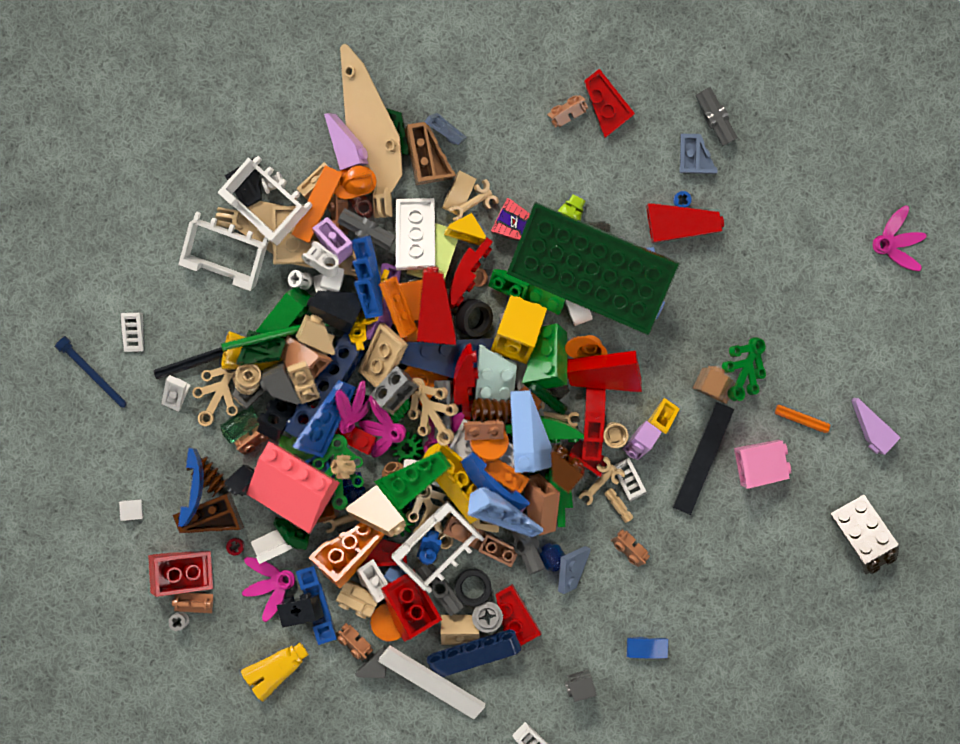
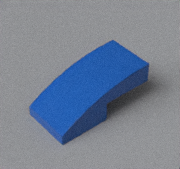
M627 638V657L668 658V639Z

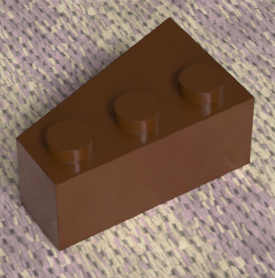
M231 492L199 504L195 515L187 526H178L180 512L172 515L179 533L241 530L244 528Z

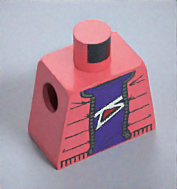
M507 198L491 232L519 241L530 213Z

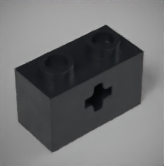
M305 593L297 599L294 596L286 597L282 603L277 605L282 628L314 622L324 617L319 594L311 595V593Z

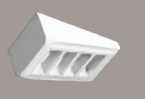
M121 313L124 352L144 351L143 313ZM128 319H136V323H128ZM128 327H137V330H128ZM128 334H138V338H128ZM129 342H138L139 346H129Z
M627 458L614 466L617 469H621L629 465L630 468L624 471L625 475L632 472L633 476L623 480L620 474L616 475L629 501H632L647 494L630 458ZM636 479V483L628 487L626 486L627 483ZM638 486L640 487V490L630 494V490Z
M526 722L513 734V738L518 744H526L532 737L534 739L529 744H537L538 742L540 744H548Z

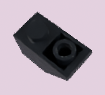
M242 465L224 482L228 486L227 490L236 496L238 494L241 496L247 495L246 493L255 470L249 465Z

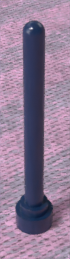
M66 336L55 344L54 347L59 352L67 353L121 408L126 407V401L72 348L71 341Z

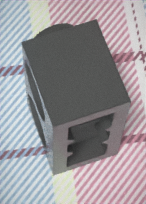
M396 366L375 388L371 396L382 409L393 415L419 386L408 373Z
M589 669L567 675L568 681L565 682L569 697H573L574 702L597 696Z

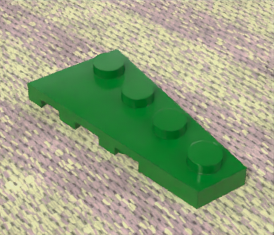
M438 451L374 482L399 512L451 468L452 465L443 453Z

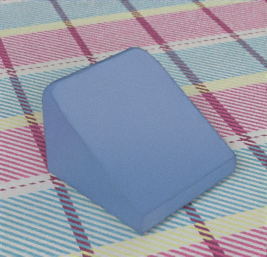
M397 565L390 566L384 574V578L391 583L406 574V572Z

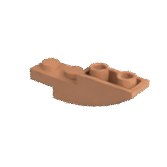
M450 515L442 530L444 534L463 543L472 535L453 515ZM475 528L485 539L480 541L476 538L469 546L512 567L518 556L514 547L487 531Z

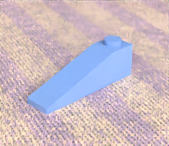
M530 390L510 391L515 473L535 472L552 467V446Z
M479 488L470 493L469 516L529 537H534L543 532V528L500 495L491 492L488 488Z

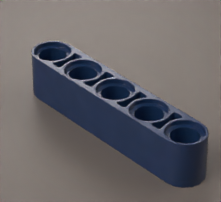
M505 630L432 653L427 657L426 661L431 671L441 677H445L513 656L520 652L521 645L514 630Z

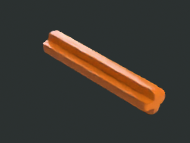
M777 405L775 409L776 415L820 432L828 433L830 429L829 423L785 406Z

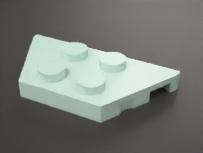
M479 345L477 364L479 379H476L474 399L482 398L483 401L486 398L490 400L497 399L498 402L501 399L505 401L511 400L510 391L515 389L516 363L503 358L502 355L496 352L494 353L486 349L483 345Z

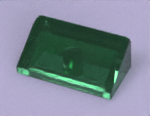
M251 405L247 410L243 409L220 425L222 435L230 444L259 425L257 423L259 416L254 407Z

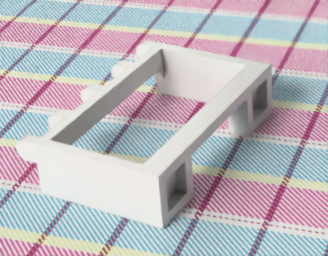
M259 156L255 157L253 161L248 157L218 193L252 222L271 242L278 245L310 210L312 203L307 202L302 206L297 201L300 196L298 191L290 195L283 189L287 184L285 179H281L277 183L270 177L274 171L273 168L268 167L263 171L258 166L262 161ZM254 169L260 172L297 206L275 232L233 195L234 191Z
M196 212L194 219L189 222L178 265L194 271L200 268L210 270L234 279L232 285L251 291L257 284L269 239L264 237L263 242L252 239V231H248L247 236L234 232L235 225L230 224L229 229L216 225V218H212L211 222L208 223L200 220L201 213ZM202 226L258 247L251 276L190 255L197 227Z
M446 501L392 554V559L424 591L426 590L431 593L433 590L428 585L436 577L443 581L445 577L441 572L450 563L457 567L459 564L454 559L464 549L470 554L472 550L468 545L477 538L483 541L485 538ZM451 512L472 535L426 581H423L402 558L437 522H440Z

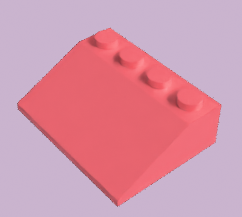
M268 442L258 460L246 494L296 526L311 533L340 482L281 446Z

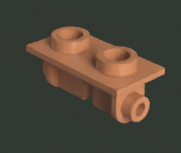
M575 95L570 97L564 105L553 107L547 115L552 119L554 127H561L570 122L569 113L572 114L574 119L585 113L586 109H588L586 102H583L585 98Z
M335 195L328 205V210L331 212V221L344 235H347L350 229L340 225L337 221L345 208L348 209V200L337 198Z
M496 419V421H485L484 423H481V421H467V423H463V429L465 430L464 440L503 439L504 422L499 421V419Z
M259 423L250 428L253 432L252 435L246 431L237 437L234 442L238 447L236 449L244 455L254 451L261 442L270 439L257 432Z
M622 529L617 534L618 536L611 540L615 548L623 552L633 565L639 567L646 564L645 561L650 557L648 551L640 543L633 547L632 544L636 539L627 530L624 531Z
M175 594V599L172 600V607H174V611L212 613L213 594Z
M345 623L341 627L343 632L340 630L336 632L337 640L343 646L347 645L351 649L350 653L356 659H366L367 657L364 654L369 655L373 651L371 645L363 637L356 641L355 638L359 633L351 625Z

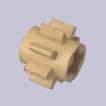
M349 455L337 456V459L332 461L331 471L333 474H337V479H349L350 475L355 472V462L350 460Z

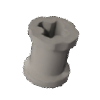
M185 612L175 613L169 618V627L174 631L182 630L189 624V616ZM181 618V624L178 625L176 623L178 621L177 619Z

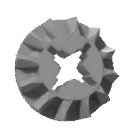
M485 602L477 606L472 614L473 624L481 632L491 633L498 630L503 621L500 607L492 602ZM485 610L488 611L490 616H496L490 619V625H488L486 620L481 619L485 617Z

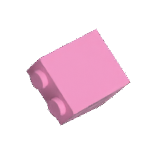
M782 440L734 448L741 486L749 489L790 479L791 466L786 461L785 456L788 455L786 443L783 444Z

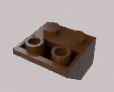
M554 444L551 450L553 481L569 493L584 476V463L577 457L573 459L568 455L569 451L564 446Z

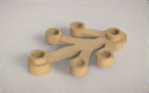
M220 367L202 372L201 378L204 381H211L213 377L225 375L221 382L193 389L192 394L195 398H202L205 394L215 392L207 410L202 411L198 415L200 425L209 426L214 422L213 414L222 396H224L227 414L230 416L238 414L237 411L239 409L234 404L229 388L231 379H233L235 385L237 370H225ZM206 372H209L211 374V377L209 379H206L204 377V374ZM197 389L202 391L201 396L196 395ZM230 407H234L236 409V412L234 414H231L229 412ZM205 415H209L210 420L208 422L204 421Z
M413 378L419 386V390L416 389L412 393L411 406L408 411L409 418L415 420L421 417L418 433L421 436H426L431 433V427L428 425L430 416L439 431L437 433L438 443L443 446L451 444L454 440V433L446 429L436 411L443 412L447 416H453L457 414L458 407L455 404L445 405L430 401L426 394L433 395L441 400L447 398V389L444 387H429L425 385L421 378ZM419 400L421 401V403H422V405H423V406H422V413H421V410L418 408Z
M430 485L423 493L416 497L412 510L406 513L407 520L412 523L418 521V513L422 503L425 505V510L419 526L414 528L413 533L440 508V506L433 505L430 498L438 499L443 504L446 501L451 503L449 497L446 501L443 500L444 496L447 495L445 492L434 491ZM449 512L445 517L449 519L451 512ZM415 513V517L410 519L411 514ZM437 522L433 527L435 531L439 532L438 540H442L445 537V541L441 543V548L449 549L453 544V538L444 534L441 522Z

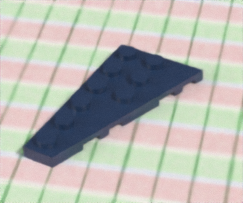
M495 338L456 340V345L406 342L408 346L400 364L453 378L458 359L467 344H471L472 351H476L477 362L473 363V365L477 367L479 345H483L486 349L491 350Z

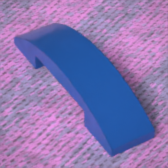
M188 448L186 468H193L194 470L189 506H182L180 509L178 526L181 527L187 526L192 520L200 504L203 492V466L198 450L195 448Z
M474 452L462 459L461 463L464 470L478 489L488 488L520 511L530 504L518 491L508 492L484 470L487 464Z
M315 566L296 571L303 593L319 594L324 617L312 622L318 645L336 640L332 616Z

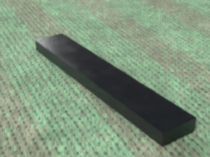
M719 402L715 403L673 508L691 515L735 409Z

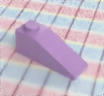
M324 114L340 170L368 164L366 149L336 114Z
M853 398L851 402L865 439L870 444L868 447L876 454L885 455L901 437L859 398Z

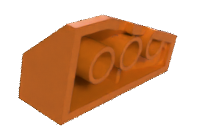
M359 523L353 529L342 532L333 540L322 543L309 559L331 582L341 589L355 574L385 534L363 523Z

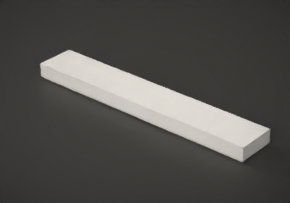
M389 646L379 657L378 662L472 719H475L485 708L484 702L392 646Z

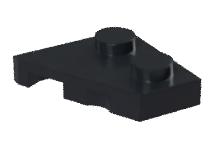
M240 166L234 169L233 171L229 172L228 174L224 175L227 181L240 168ZM256 169L234 191L239 201L246 207L262 200L260 172Z

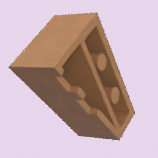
M425 122L408 124L405 130L415 184L421 185L454 179L456 174L450 167L429 125Z
M708 366V368L701 369L693 389L727 404L729 401L727 392L735 385V382L724 374L725 370L716 366Z

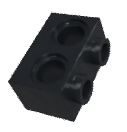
M275 398L274 401L270 400L265 409L267 410L266 413L262 412L257 420V423H259L257 432L278 442L286 429L287 421L293 418L297 404Z

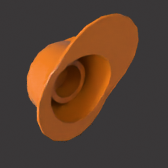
M354 166L341 170L339 172L343 173V176L334 194L341 199H352L367 195L375 189L377 183L376 176L371 169L365 166Z
M593 335L573 338L565 345L566 353L572 358L608 354L601 340Z

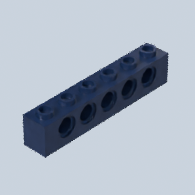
M344 333L343 336L338 338L334 355H328L332 361L315 380L320 398L297 405L296 413L285 425V432L289 436L297 440L338 380L348 382L368 349L365 342H363L364 350L357 351L356 344L350 341L348 333ZM349 352V356L347 358H341L343 353ZM339 368V372L336 375H331L334 369ZM324 385H329L328 390L321 391ZM319 401L317 407L311 408L313 402ZM309 417V421L302 425V419Z

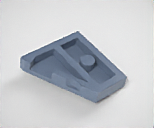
M438 113L428 116L425 120L427 125L444 135L454 145L462 144L467 138Z
M701 134L680 135L679 173L717 174V168L711 160V155L704 145Z
M584 546L561 557L558 592L565 594L577 588L591 551L590 548Z

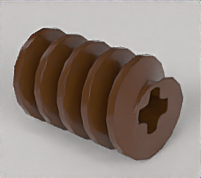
M482 398L474 399L472 404L473 421H477V418L480 417V421L483 423L485 417H487L488 421H492L493 418H495V421L496 419L500 421V418H502L504 424L507 423V419L512 422L511 400L505 401L501 399L498 402L497 399L490 400L486 398L484 401Z
M208 456L201 458L204 473L203 488L209 486L207 493L214 492L213 498L226 486L224 482L227 479L221 480L224 474L217 475L216 473L219 468L211 469L213 462L206 463Z

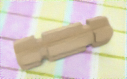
M608 489L604 494L608 500H611L610 503L618 514H621L623 521L627 523L632 520L633 515L630 511H627V507L620 497L616 496L617 493L614 489Z

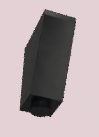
M317 290L314 297L310 296L306 305L309 308L308 316L316 315L325 324L350 334L362 310L358 294Z

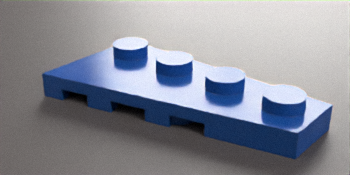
M338 380L292 447L324 457L342 419L337 408L336 391L342 390L350 402L356 387Z

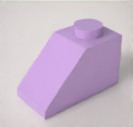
M328 217L312 228L321 245L338 257L339 264L353 255L352 242Z

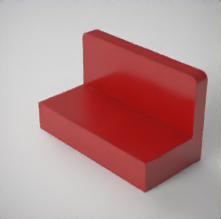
M579 439V442H576L569 451L568 455L573 459L577 457L581 460L583 441ZM601 455V461L581 460L584 463L583 466L599 477L603 474L597 469V465L607 466V463L603 461V455Z

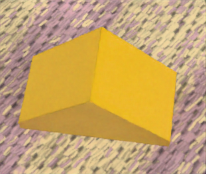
M472 213L449 224L444 233L446 236L479 246L486 238L485 233Z
M664 398L648 422L666 434L680 408Z

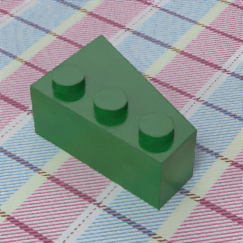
M300 287L289 290L255 332L263 334L296 326L299 319H302L308 313L309 308L306 305L311 295Z
M558 323L541 326L522 380V384L527 388L531 386L532 382L539 383L545 389L567 385V353L565 351L567 332Z

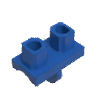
M429 530L426 537H422L417 557H419L423 564L430 565L436 560L442 540H438V531Z

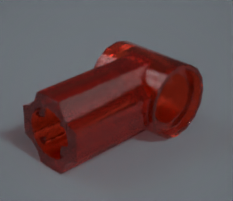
M365 195L348 199L357 215L367 219L372 216L373 207ZM362 205L369 206V210L366 213L359 211Z

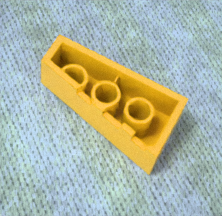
M434 444L428 448L423 458L441 451L452 465L436 482L470 524L479 520L468 515L470 493L478 490V488L464 470L461 463L463 458L447 445Z

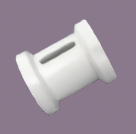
M276 172V175L271 176L277 183L283 179L280 172ZM265 177L261 178L266 194L277 189Z
M293 270L288 276V283L291 287H300L307 290L313 284V277L309 273Z

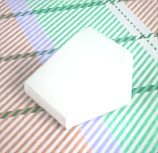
M338 268V273L333 277L323 275L320 288L339 292L344 278V269Z
M142 499L119 502L121 521L143 519Z

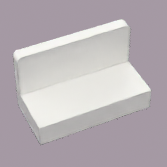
M274 530L251 542L259 564L293 548L287 545L278 530Z

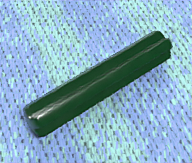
M531 383L529 390L557 413L565 414V411L568 410L565 404L539 383Z

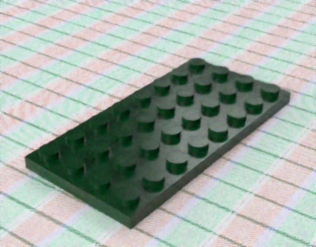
M535 202L506 274L649 336L680 263Z

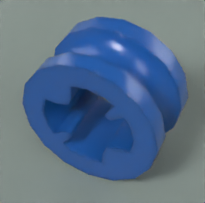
M686 191L678 192L673 198L674 205L687 208L691 203V195ZM679 195H681V197L683 195L687 197L685 199V201L687 202L686 205H684V203H682V205L678 203Z

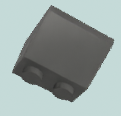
M283 360L263 369L262 381L260 383L265 392L268 391L270 396L294 404L301 403Z

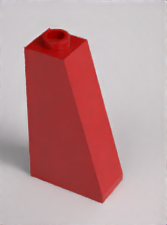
M654 203L646 205L651 243L720 233L724 227V218L717 211Z
M428 266L427 269H423L417 341L456 345V335L443 271L439 270V267Z
M636 351L567 359V379H569L570 386L642 392V378Z

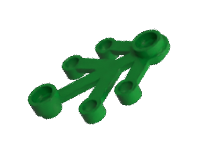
M751 338L748 345L731 346L729 348L731 357H739L742 353L749 352L747 358L735 362L726 361L722 364V369L725 370V373L742 368L735 385L727 392L728 398L734 402L742 401L745 398L743 385L747 376L749 384L746 390L749 395L759 393L760 388L756 379H764L766 377L761 357L766 345L761 338ZM754 359H755V364H756V368H755V369H754V366H753Z
M335 434L324 457L316 458L312 463L313 467L317 468L315 464L320 460L322 466L317 469L322 470L325 467V462L333 454L334 459H337V456L342 454L349 455L350 460L353 461L360 459V465H355V468H361L364 461L347 448V440L344 436ZM336 440L341 442L339 447L334 446ZM331 466L324 472L330 477L334 475L331 471ZM355 473L350 475L349 479L352 481L353 486L360 488L364 485V479L361 476H357ZM335 474V480L340 483L335 490L332 506L337 510H344L348 506V499L343 495V479H337V474ZM360 478L361 484L356 485L355 479ZM339 498L343 500L341 506L336 504V500Z

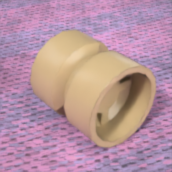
M255 364L241 365L237 368L235 387L241 394L251 395L258 390L261 380L259 367Z
M611 422L604 426L603 441L612 448H620L626 444L629 434L623 425Z

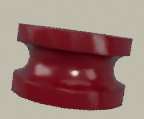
M232 538L226 545L227 552L234 556L242 553L245 547L243 540L240 538ZM234 541L236 544H240L237 552H235V549H231Z

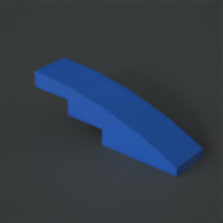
M369 235L355 238L351 242L356 256V260L352 261L358 278L354 282L365 318L379 317L383 315L382 291L379 286L381 283L371 237Z

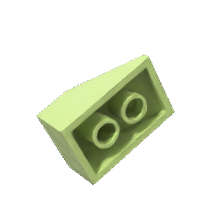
M435 223V267H439V270L443 271L446 281L458 239L444 235L447 227ZM407 270V275L422 279L423 270Z

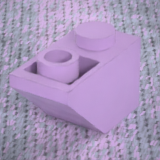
M645 421L625 444L623 450L629 457L639 460L651 450L662 431L648 421Z

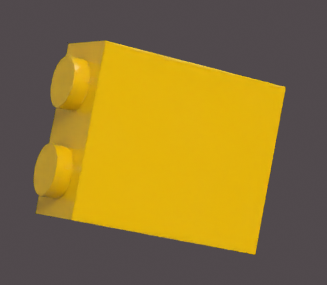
M510 295L490 351L527 364L534 349L547 308L537 303L525 301L521 297Z

